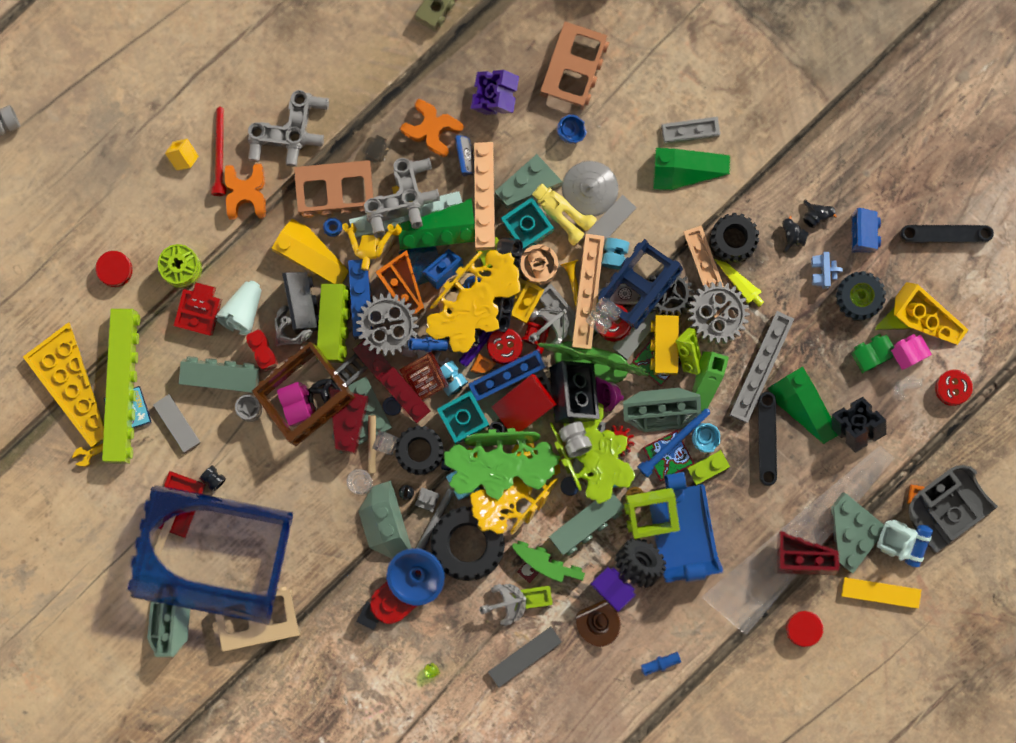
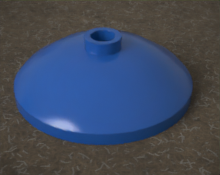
M411 548L399 552L391 560L387 569V582L390 590L399 600L410 605H424L432 602L442 591L444 571L440 562L431 553L422 549ZM416 570L421 571L422 575H418Z

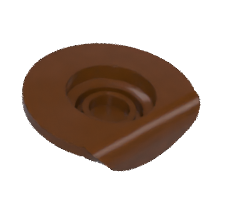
M606 599L582 609L576 614L577 629L582 638L589 644L604 647L617 639L621 629L620 617L614 606Z

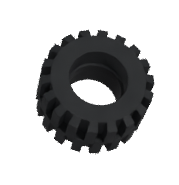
M732 213V215L726 214L715 223L710 234L711 249L715 251L714 255L716 257L719 256L721 261L724 262L726 260L730 264L733 262L737 264L747 260L756 250L759 242V230H756L757 225L751 222L752 219L750 217L745 218L744 214L737 215V213ZM728 229L740 230L745 237V244L740 248L729 247L723 238L725 231Z
M419 425L407 428L408 430L403 431L401 436L398 437L395 445V455L398 463L410 474L426 475L429 472H433L435 468L439 467L443 459L444 447L439 435L426 426L420 427ZM418 439L425 440L431 447L430 456L422 462L412 460L408 454L409 445Z

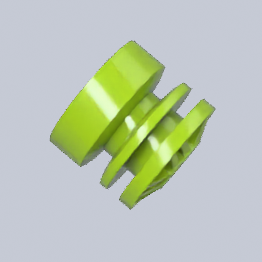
M170 245L159 255L158 270L164 280L171 286L180 289L189 288L201 277V261L194 251L186 245ZM178 261H180V262L182 263V264L180 265L181 268H179V269L176 267V266H177V263H176V262H178Z

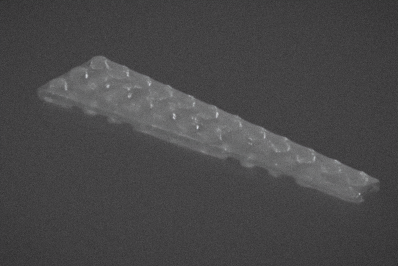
M878 446L779 531L786 532V534L794 537L803 538V540L814 544L822 545L833 532L834 519L831 507L841 493L848 494L858 502L894 460V457L884 448ZM779 531L701 596L745 635L748 634L797 575L777 574V535Z

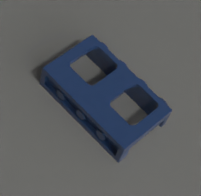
M646 239L635 246L630 258L627 257L623 261L622 268L618 273L615 272L612 275L609 285L604 287L598 295V301L602 306L636 330L683 271L682 265L678 261H673L652 247ZM644 254L650 255L664 265L663 271L652 283L633 271V268ZM621 284L627 285L641 295V299L629 313H626L610 301L611 296Z

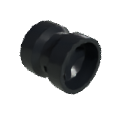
M211 465L199 477L203 483L209 484V489L212 492L216 491L226 481V477L223 474L218 475L217 468L214 465Z

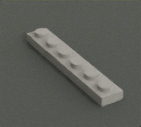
M776 311L730 416L748 423L794 318Z

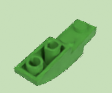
M518 541L517 544L513 543L512 548L518 556L542 575L561 583L564 576L583 581L585 573L581 572L582 568L573 565L567 568L563 566V562L554 559L552 563L548 562L550 554L547 553L545 548L536 546V549L528 547V543Z

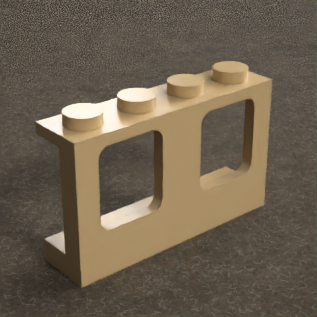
M286 586L276 588L274 593L268 594L267 591H261L256 593V597L249 598L248 595L238 596L237 601L230 602L229 599L219 600L218 605H213L222 652L301 635L297 624L292 590H287ZM283 596L287 621L267 626L264 620L261 601ZM244 604L249 629L229 634L226 630L223 609Z

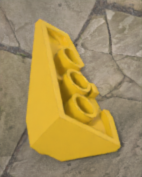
M291 219L283 228L272 246V250L278 255L332 284H343L349 273V270L309 227L294 219Z
M906 282L895 297L894 315L910 328L956 345L960 343L968 331L961 322L918 284Z

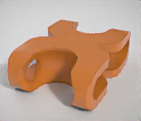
M417 99L415 108L424 116L423 122L417 126L403 123L399 130L415 142H421L426 139L427 147L430 151L439 156L447 157L449 150L439 140L440 134L447 130L460 133L464 129L463 124L448 114H442L437 117V110L433 105L422 99Z
M254 164L252 176L247 180H239L233 165H226L225 184L232 191L226 197V210L229 220L237 219L238 209L244 203L253 204L257 217L265 218L266 200L263 194L259 192L265 185L262 164Z

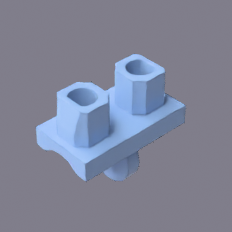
M823 252L822 255L812 256L811 258L812 268L821 267L822 274L812 275V285L828 289L831 286L830 274H832V280H838L837 273H842L843 268L837 267V261H831L830 267L829 252Z

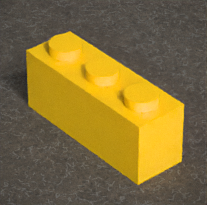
M655 315L654 320H651L650 326L651 332H654V339L650 341V351H654V358L650 359V370H654V375H677L678 348L676 340L679 336V316Z

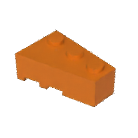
M406 250L375 273L393 299L397 294L398 301L405 298L404 305L411 303L409 311L415 310L416 312L412 317H417L425 309Z

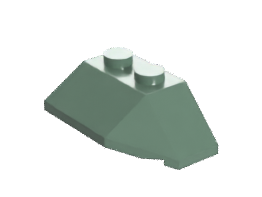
M681 388L640 391L623 402L624 421L642 432L682 429L696 416L701 414L700 394Z
M387 481L373 486L358 512L369 548L393 559L399 552L411 549V544L392 482Z
M178 578L163 579L160 587L151 599L147 639L154 651L155 657H174L188 640L191 600L181 579Z

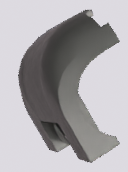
M959 465L949 469L918 492L909 505V517L914 528L917 529L918 525H926L933 530L928 547L934 554L998 507L979 485L976 479L977 471L971 466Z

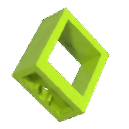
M672 488L626 496L627 503L624 504L625 514L629 515L630 521H626L628 532H632L634 539L680 531L676 499ZM666 502L669 522L637 527L634 507Z

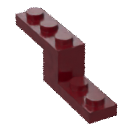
M364 339L352 350L417 424L431 410L381 353L376 354L377 348L370 351V344L363 345L366 341Z

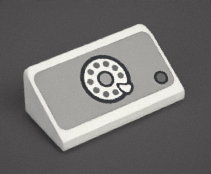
M621 284L611 296L610 301L614 304H637L641 299V295L627 285Z

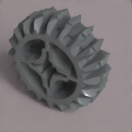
M659 271L656 272V277L653 275L650 276V283L656 280V278L660 274ZM680 273L662 296L661 303H657L650 313L657 311L656 315L679 316V318L682 316L681 313L687 314L686 308H691L688 303L694 301L690 296L694 293V290L688 289L692 286V283H685L688 278L686 276L683 279L680 278L682 274ZM676 286L681 289L683 298L677 293ZM672 288L670 298L665 302L667 292ZM669 303L680 305L676 308H665Z

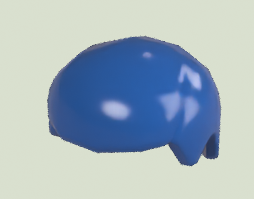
M569 114L561 118L557 125L558 135L565 143H578L587 134L585 122L576 115Z

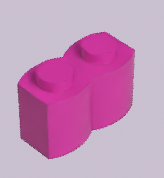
M915 334L895 343L896 348L891 350L902 370L932 355L921 335L916 337Z
M296 382L277 390L289 426L294 427L301 424L315 412L313 404L309 403L307 398L309 391L302 382Z

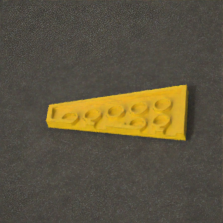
M68 322L24 355L23 358L90 447L93 448L103 440L104 423L71 324Z

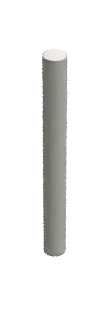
M447 489L419 541L417 549L424 550L434 527L442 517L454 491Z

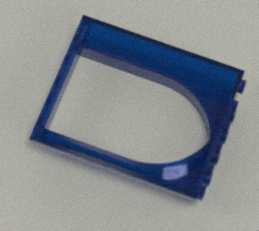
M160 485L152 486L150 499L146 500L144 511H146L145 519L142 518L139 530H141V537H137L135 543L136 556H132L130 564L132 574L128 582L127 591H130L131 598L270 625L294 512ZM198 510L218 512L282 525L267 596L194 582L174 574L162 564L155 554L151 544L152 535L170 518L185 512Z

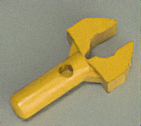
M103 443L88 451L84 450L83 447L77 448L72 458H76L79 455H84L85 457L83 461L76 463V465L81 467L91 465L89 462L91 457L103 452Z

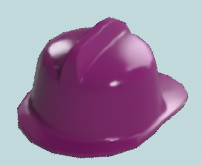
M595 376L598 403L603 404L604 412H610L624 399V396L621 395L620 388L616 383L608 382Z

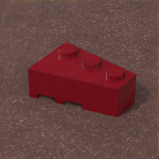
M330 388V399L341 390ZM353 393L356 398L336 413L332 419L335 449L340 452L356 455L369 398L365 395Z
M779 531L777 535V574L836 575L839 572V551Z

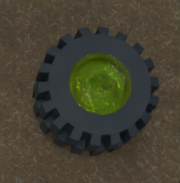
M866 271L854 272L844 278L840 285H838L836 304L839 305V310L845 313L844 316L847 318L850 317L852 320L862 321L872 318L883 308V304L886 301V291L883 289L885 286L883 283H880L878 277L873 276L874 274L866 273Z

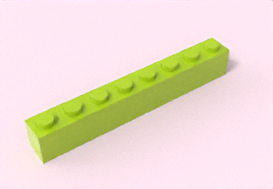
M134 309L110 310L102 461L105 463L130 464V459L133 458V448L131 447V440L134 439L132 421L135 420L133 401H136V390L133 389L134 382H137L135 363H138L136 345L139 344L137 326L140 325V315Z

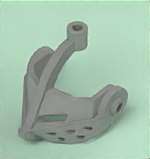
M287 305L278 310L277 317L275 318L276 339L274 345L276 347L280 345L302 344L312 335L310 329L303 330L296 338H289L284 333L285 326L291 323V318L285 316L289 310Z
M549 306L531 314L530 321L534 322L537 318L542 317L548 323L538 332L530 335L529 341L533 343L538 340L539 335L551 326L556 333V338L551 344L560 345L569 332L566 309L562 311L559 308Z
M497 584L491 588L492 593L499 591L504 602L492 606L485 605L479 608L480 613L485 614L489 613L492 609L505 606L507 616L506 619L500 620V625L507 626L512 622L518 621L523 616L526 607V597L515 585ZM509 593H512L513 595H515V596L517 597V599H515V598H514L513 596H511ZM516 603H518L517 609H516V611L514 612Z

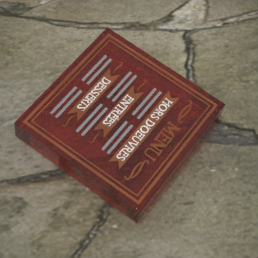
M432 352L399 369L404 380L422 401L449 387Z

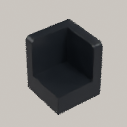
M366 601L356 622L375 631L379 620L372 614L371 602Z

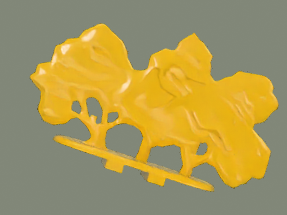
M490 250L485 257L486 264L482 267H475L474 263L482 254L480 251L464 269L460 266L456 271L458 276L451 283L447 281L443 285L445 290L429 308H435L440 302L443 304V311L430 314L427 317L428 328L426 333L435 340L450 337L449 343L452 351L466 353L475 342V329L480 328L485 332L499 329V322L496 319L498 306L493 303V299L495 297L509 298L520 292V283L518 281L519 269L513 264L514 257H512L511 253L502 255L496 250ZM489 264H491L493 267H492V268H487L486 266H488ZM483 270L490 271L491 275L484 277L479 272L483 273ZM466 272H471L475 275V283L469 289L464 288L458 282ZM477 277L481 278V282H478ZM455 286L459 290L457 300L455 302L446 300L444 297ZM448 308L452 311L451 314L447 312Z
M534 443L526 444L529 447L535 448ZM519 444L514 446L512 453L518 450ZM523 449L524 455L531 459L533 456L530 451L525 452V449ZM559 464L554 466L555 473L552 476L560 473ZM518 476L513 478V485L508 490L503 491V495L499 500L487 495L485 489L472 493L473 516L479 520L478 526L482 531L491 529L497 534L504 533L507 529V519L517 518V522L511 529V534H514L524 522L528 524L532 520L536 510L540 511L549 493L553 490L559 478H555L548 486L545 483L542 486L544 491L536 500L531 497L533 488L527 486ZM521 498H525L531 503L523 514L516 510V503ZM508 509L512 511V514L509 512L508 515L501 514L500 511Z

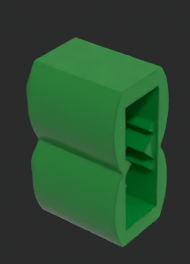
M880 333L871 338V343L865 345L863 342L854 347L855 351L851 354L862 374L894 358L891 351L894 349V346L887 334L882 336Z

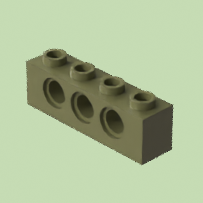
M424 0L415 14V18L418 22L436 31L437 27H442L446 19L444 16L447 11H452L456 2L454 0ZM434 5L441 6V10L438 12H434L431 8Z

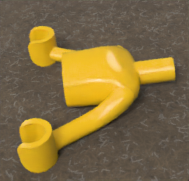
M347 223L342 225L343 230L349 235L355 255L363 259L361 270L364 271L369 270L371 259L381 256L390 236H398L402 231L399 224H396L395 229L392 224H389L387 226L388 231L382 239L376 238L374 235H362L358 247L355 237L357 227L353 223H351L350 228Z

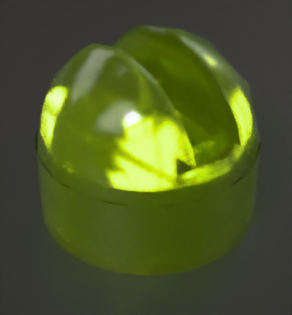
M430 663L425 665L424 675L426 679L440 674L436 664Z

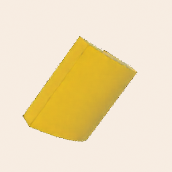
M519 277L520 292L515 294L511 317L527 323L544 289Z

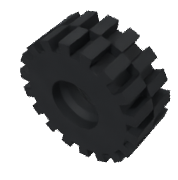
M630 538L615 555L616 568H620L619 573L625 575V580H631V584H637L640 588L642 586L644 588L652 587L666 570V561L662 560L664 556L658 553L660 550L658 548L655 549L653 547L654 544L651 542L648 544L645 539L641 541L640 538Z

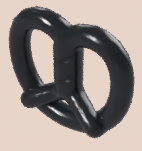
M319 380L308 389L309 395H307L309 403L313 404L315 412L318 409L313 401L314 393L320 394L325 404L330 400L327 392L330 386L341 390L334 380Z

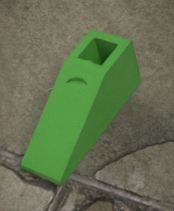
M702 352L699 363L701 372L696 375L692 389L693 393L700 394L701 411L706 408L708 409L724 377L729 359L727 356L715 352Z

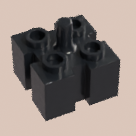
M863 396L850 403V409L846 410L843 407L831 414L832 430L840 438L846 437V444L855 453L868 446L869 440L875 442L887 435L886 419L878 411L872 412V405Z

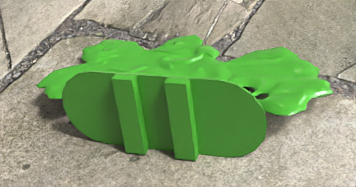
M566 341L560 345L538 344L539 347L554 352L556 363L562 360L594 363L595 376L608 382H621L628 373L648 376V373H645V369L628 364L627 360L617 353L591 347V350L572 348V341Z
M508 428V432L496 433V429H489L488 433L469 435L464 438L465 444L476 447L472 450H467L462 445L455 444L451 447L450 451L444 453V460L446 466L457 471L449 483L457 494L473 492L475 488L482 484L487 495L499 500L503 495V491L508 490L513 485V478L516 476L520 477L527 486L540 489L546 483V480L550 479L555 473L554 466L559 464L560 456L553 453L552 445L548 442H541L535 448L526 445L538 441L541 437L539 433L532 431L516 432L515 428ZM519 444L518 450L514 453L508 454L503 451L502 445ZM482 446H497V448L490 452H485ZM523 449H525V452L530 451L533 457L531 459L527 458L524 455ZM533 450H537L538 454L536 455ZM475 452H477L476 458L473 457V454Z

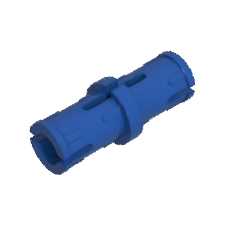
M425 337V339L410 338L408 340V349L424 350L425 352L447 351L448 340H435L431 337Z
M678 652L664 657H656V660L642 664L641 669L646 677L652 673L666 671V668L680 664L681 659Z

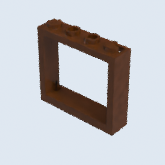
M309 342L304 347L302 346L300 351L294 356L288 357L281 367L274 369L269 377L258 382L259 385L252 390L287 441L295 447L356 398L318 346L312 342ZM313 356H316L341 391L291 431L267 398V395Z

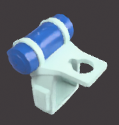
M889 520L883 527L877 547L881 549V552L889 556H899L900 561L905 559V562L912 567H920L933 530L926 525H918L917 529L914 530L897 520Z

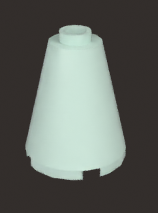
M252 280L244 282L217 313V321L232 332L234 329L239 330L240 335L246 336L251 333L262 292L260 285Z

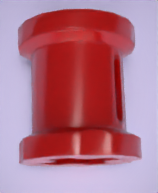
M528 321L525 335L521 339L528 344L538 345L537 340L533 343L530 342L529 336L538 332L543 326Z

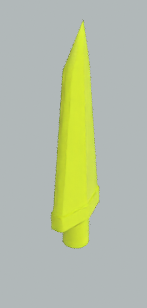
M714 259L736 289L742 292L741 295L743 298H746L745 301L748 304L753 301L760 307L764 303L758 296L761 293L759 288H756L727 262Z

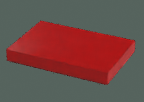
M532 374L491 407L507 429L515 428L516 432H521L557 404L536 375Z
M169 471L149 525L162 530L169 511H176L177 515L169 533L186 539L206 484Z

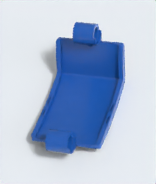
M684 472L664 475L666 489L672 488L675 494L680 531L654 535L656 547L660 550L658 553L663 554L664 558L662 560L666 561V570L663 574L665 582L684 579L686 582L705 580L707 575L723 573V567L717 555L705 486L701 484L687 487ZM666 502L649 505L652 524L669 522Z

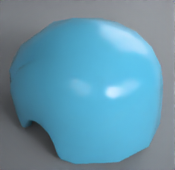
M702 423L694 429L692 442L695 448L701 452H714L715 448L720 445V432L713 424Z

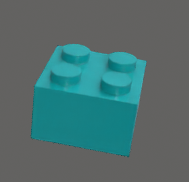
M533 197L501 217V223L511 238L522 241V253L554 232V227Z
M471 391L437 409L455 444L464 441L465 437L477 434L489 427V423Z

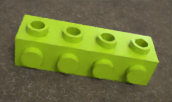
M321 284L317 346L329 363H344V358L347 356L345 343L349 334L347 320L350 317L348 301H350L351 295L349 287L344 284Z

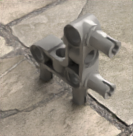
M297 90L291 95L288 108L290 111L289 122L283 127L274 126L265 122L251 124L248 128V142L250 144L248 160L259 162L261 146L263 145L288 148L286 165L296 167L299 150L302 147L306 146V144L323 146L324 135L308 133L307 124L309 109L319 108L328 110L329 98L313 97L311 93ZM303 97L305 101L302 104H296V99ZM256 129H261L262 134L260 136H253V132ZM293 134L300 135L297 141L290 140Z
M405 158L397 159L394 162V175L396 184L400 188L398 192L384 197L381 195L370 198L365 202L364 209L367 221L372 225L376 238L385 235L382 221L409 215L413 229L422 227L421 208L424 204L440 201L438 189L423 193L419 192L414 176L416 173L432 170L430 158L414 162Z

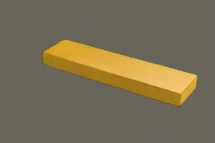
M844 577L841 597L919 609L922 589Z

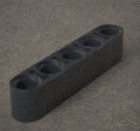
M501 238L498 241L496 251L502 255L511 253L512 257H514L513 264L519 269L523 251L522 241L513 238ZM515 295L509 298L495 297L493 299V303L498 306L496 319L499 322V329L494 331L506 332L508 330Z

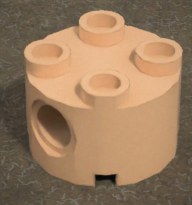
M538 244L532 245L524 251L521 257L520 270L526 281L540 286L546 285L555 278L558 269V258L551 248Z

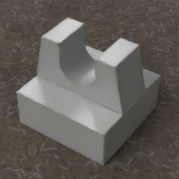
M422 487L415 506L433 512L440 494Z

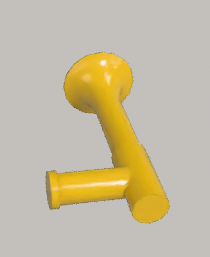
M578 260L559 265L565 268L569 276L575 306L577 304L579 287L575 275V264Z

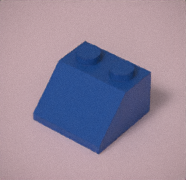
M857 208L852 214V252L875 253L878 247L881 246V236H878L881 218L878 217L877 211Z

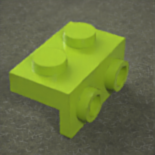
M688 328L676 340L683 371L698 375L701 372L699 367L701 352L695 329Z

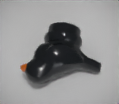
M806 199L803 201L808 210L803 217V221L809 227L815 228L820 222H826L832 217L836 218L834 207L811 204Z
M792 216L784 219L782 226L785 230L787 244L783 252L787 253L790 247L795 244L804 247L809 232L801 229L797 223L793 222Z

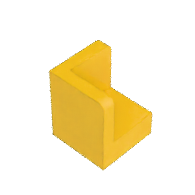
M188 139L173 141L165 152L177 171L191 168L198 158L197 152Z

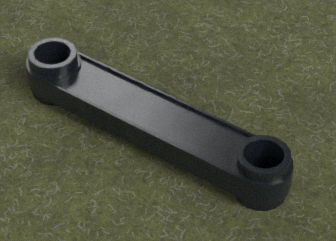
M906 225L901 229L899 236L905 243H987L992 240L994 231L988 225ZM910 230L913 237L907 238L904 231ZM981 230L987 231L989 237L983 238Z
M771 392L762 393L758 399L759 480L764 486H771L777 481L776 399ZM762 397H770L771 405H764ZM766 472L771 473L773 476V480L770 483L766 482L763 478Z

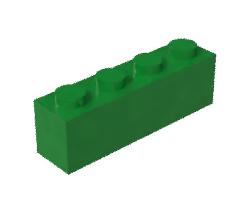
M472 198L465 200L463 203L453 204L448 208L421 216L423 225L420 228L413 229L410 220L398 223L402 228L401 233L398 235L400 250L475 242Z

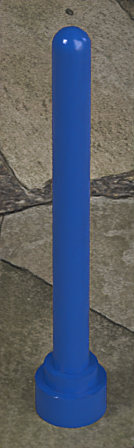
M704 409L700 415L696 416L649 461H642L637 466L639 471L648 478L653 473L654 466L710 415V410Z

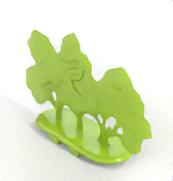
M598 403L600 419L582 422L586 431L584 436L589 438L593 448L581 456L573 457L578 458L584 464V468L580 473L575 474L570 460L573 458L566 454L562 445L563 440L560 434L557 433L552 422L549 423L557 439V442H554L560 457H565V459H562L567 474L572 473L579 491H581V486L578 479L581 477L586 479L588 482L585 492L586 497L596 500L600 504L611 499L613 485L628 488L631 485V481L635 478V473L629 463L618 459V455L626 450L628 437L616 436L614 432L609 430L598 431L597 427L602 421L604 409L603 404ZM592 472L594 475L589 477L587 474Z

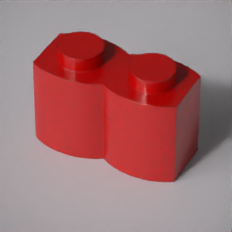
M258 329L247 334L248 346L255 353V360L259 367L265 372L277 367V358L269 348V341L264 333Z

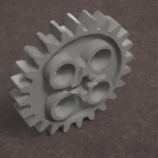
M720 281L716 287L711 282L709 287L706 284L702 286L703 291L698 289L696 291L697 295L691 296L695 302L688 303L692 307V309L687 311V313L692 314L688 321L694 322L690 327L697 328L696 334L702 333L701 339L708 337V343L714 339L715 344H719L721 339L723 344L727 343V338L733 341L734 335L739 337L741 335L739 330L744 331L746 329L742 324L749 322L744 317L750 315V313L745 312L749 305H743L746 298L740 299L742 292L740 291L736 294L735 286L729 289V283H726L722 287ZM715 295L721 296L722 304H718L715 301ZM730 301L731 304L707 325L706 321ZM701 308H706L709 311L708 317L702 315ZM729 309L735 312V318L729 317ZM715 322H719L721 324V331H717L714 328Z
M381 293L379 300L373 296L374 302L371 303L367 300L368 307L361 306L364 313L357 314L362 318L360 321H356V324L361 325L356 331L363 333L359 339H366L363 345L370 344V351L377 348L376 354L383 350L385 356L388 351H391L392 355H394L395 349L402 353L401 347L404 346L408 349L406 342L411 338V335H417L413 329L419 328V325L413 324V322L418 320V317H412L416 311H409L411 303L404 305L405 298L398 301L397 294L394 299L391 298L390 293H388L387 298H384ZM398 308L400 316L392 318L389 315L391 309ZM379 312L381 320L373 322L370 319L371 314ZM386 319L389 322L404 320L402 324L391 325L389 330H386V327L370 328L373 325L384 324ZM396 327L404 329L402 337L394 336L393 331ZM383 331L385 333L384 340L377 341L374 338L375 333Z

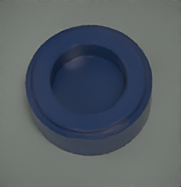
M392 396L386 398L382 405L384 412L389 416L398 415L402 409V406Z
M566 477L562 480L560 488L563 494L566 496L577 494L579 489L573 477Z

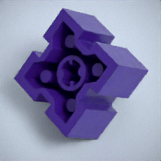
M494 70L493 73L488 71L477 72L474 85L477 88V93L473 94L471 109L485 115L497 114V112L502 114L513 113L516 100L513 92L517 91L519 76L506 70Z
M607 567L590 585L619 612L635 596L633 593L635 589L626 582L628 580L624 579V574L621 575L614 567L612 569Z

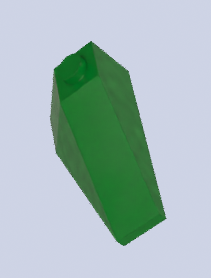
M674 148L655 149L653 190L672 191L680 187L694 185L698 182L730 174V155Z
M804 367L797 369L767 388L775 396L776 404L791 415L795 421H798L822 444L838 436L832 430V418Z

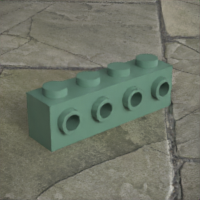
M187 356L180 363L179 384L252 392L259 385L260 367H255L254 363L236 365L235 361L219 363L217 359L207 358L205 361L198 360V357Z
M612 492L611 499L600 504L595 500L550 535L549 539L562 555L567 554L569 556L577 550V544L581 541L585 544L593 537L591 533L595 530L600 532L607 527L608 524L606 522L609 519L613 518L615 520L623 514L621 510L624 506Z

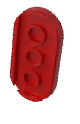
M416 570L418 575H422L421 571ZM387 581L373 593L370 603L374 617L385 624H394L401 621L418 606L399 600L390 590Z

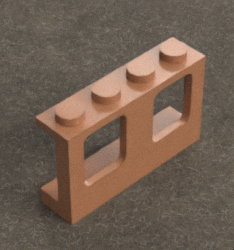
M564 21L540 91V96L545 98L551 96L580 106L579 109L582 110L585 105H589L592 96L589 94L591 87H595L598 78L595 77L596 70H601L603 64L601 56L603 52H607L610 43L607 42L608 35ZM577 35L600 42V47L594 61H589L570 53ZM565 70L588 77V82L582 96H577L558 88Z
M370 160L294 167L297 208L299 215H303V218L314 217V214L331 216L333 212L351 214L355 210L365 213V202L370 198H374ZM363 177L366 200L360 203L345 204L343 202L342 180L344 178ZM324 180L327 188V205L306 207L304 183Z

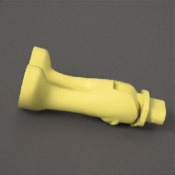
M542 183L532 193L543 210L567 232L568 241L571 245L578 243L584 233L567 220L562 212H565L583 231L589 230L597 220L593 215H582L565 198Z

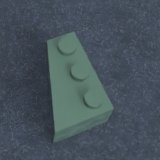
M536 154L503 183L494 194L508 210L524 203L531 197L534 198L532 193L541 183L553 190L561 187L563 181Z

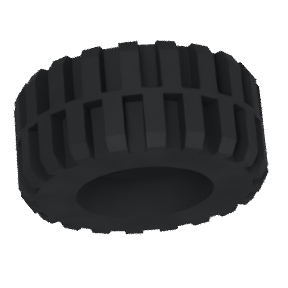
M463 506L450 510L436 523L431 535V551L433 556L440 562L443 571L457 580L472 581L489 575L499 565L504 553L505 540L503 533L497 534L489 529L482 531L486 539V549L479 559L473 562H463L452 554L450 538L456 529L469 525L481 530L478 526L479 520L473 516V506Z

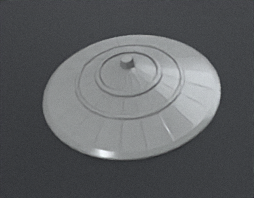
M584 161L576 164L566 173L562 182V195L582 215L598 216L607 212L615 203L618 196V182L614 173L604 164L595 161Z

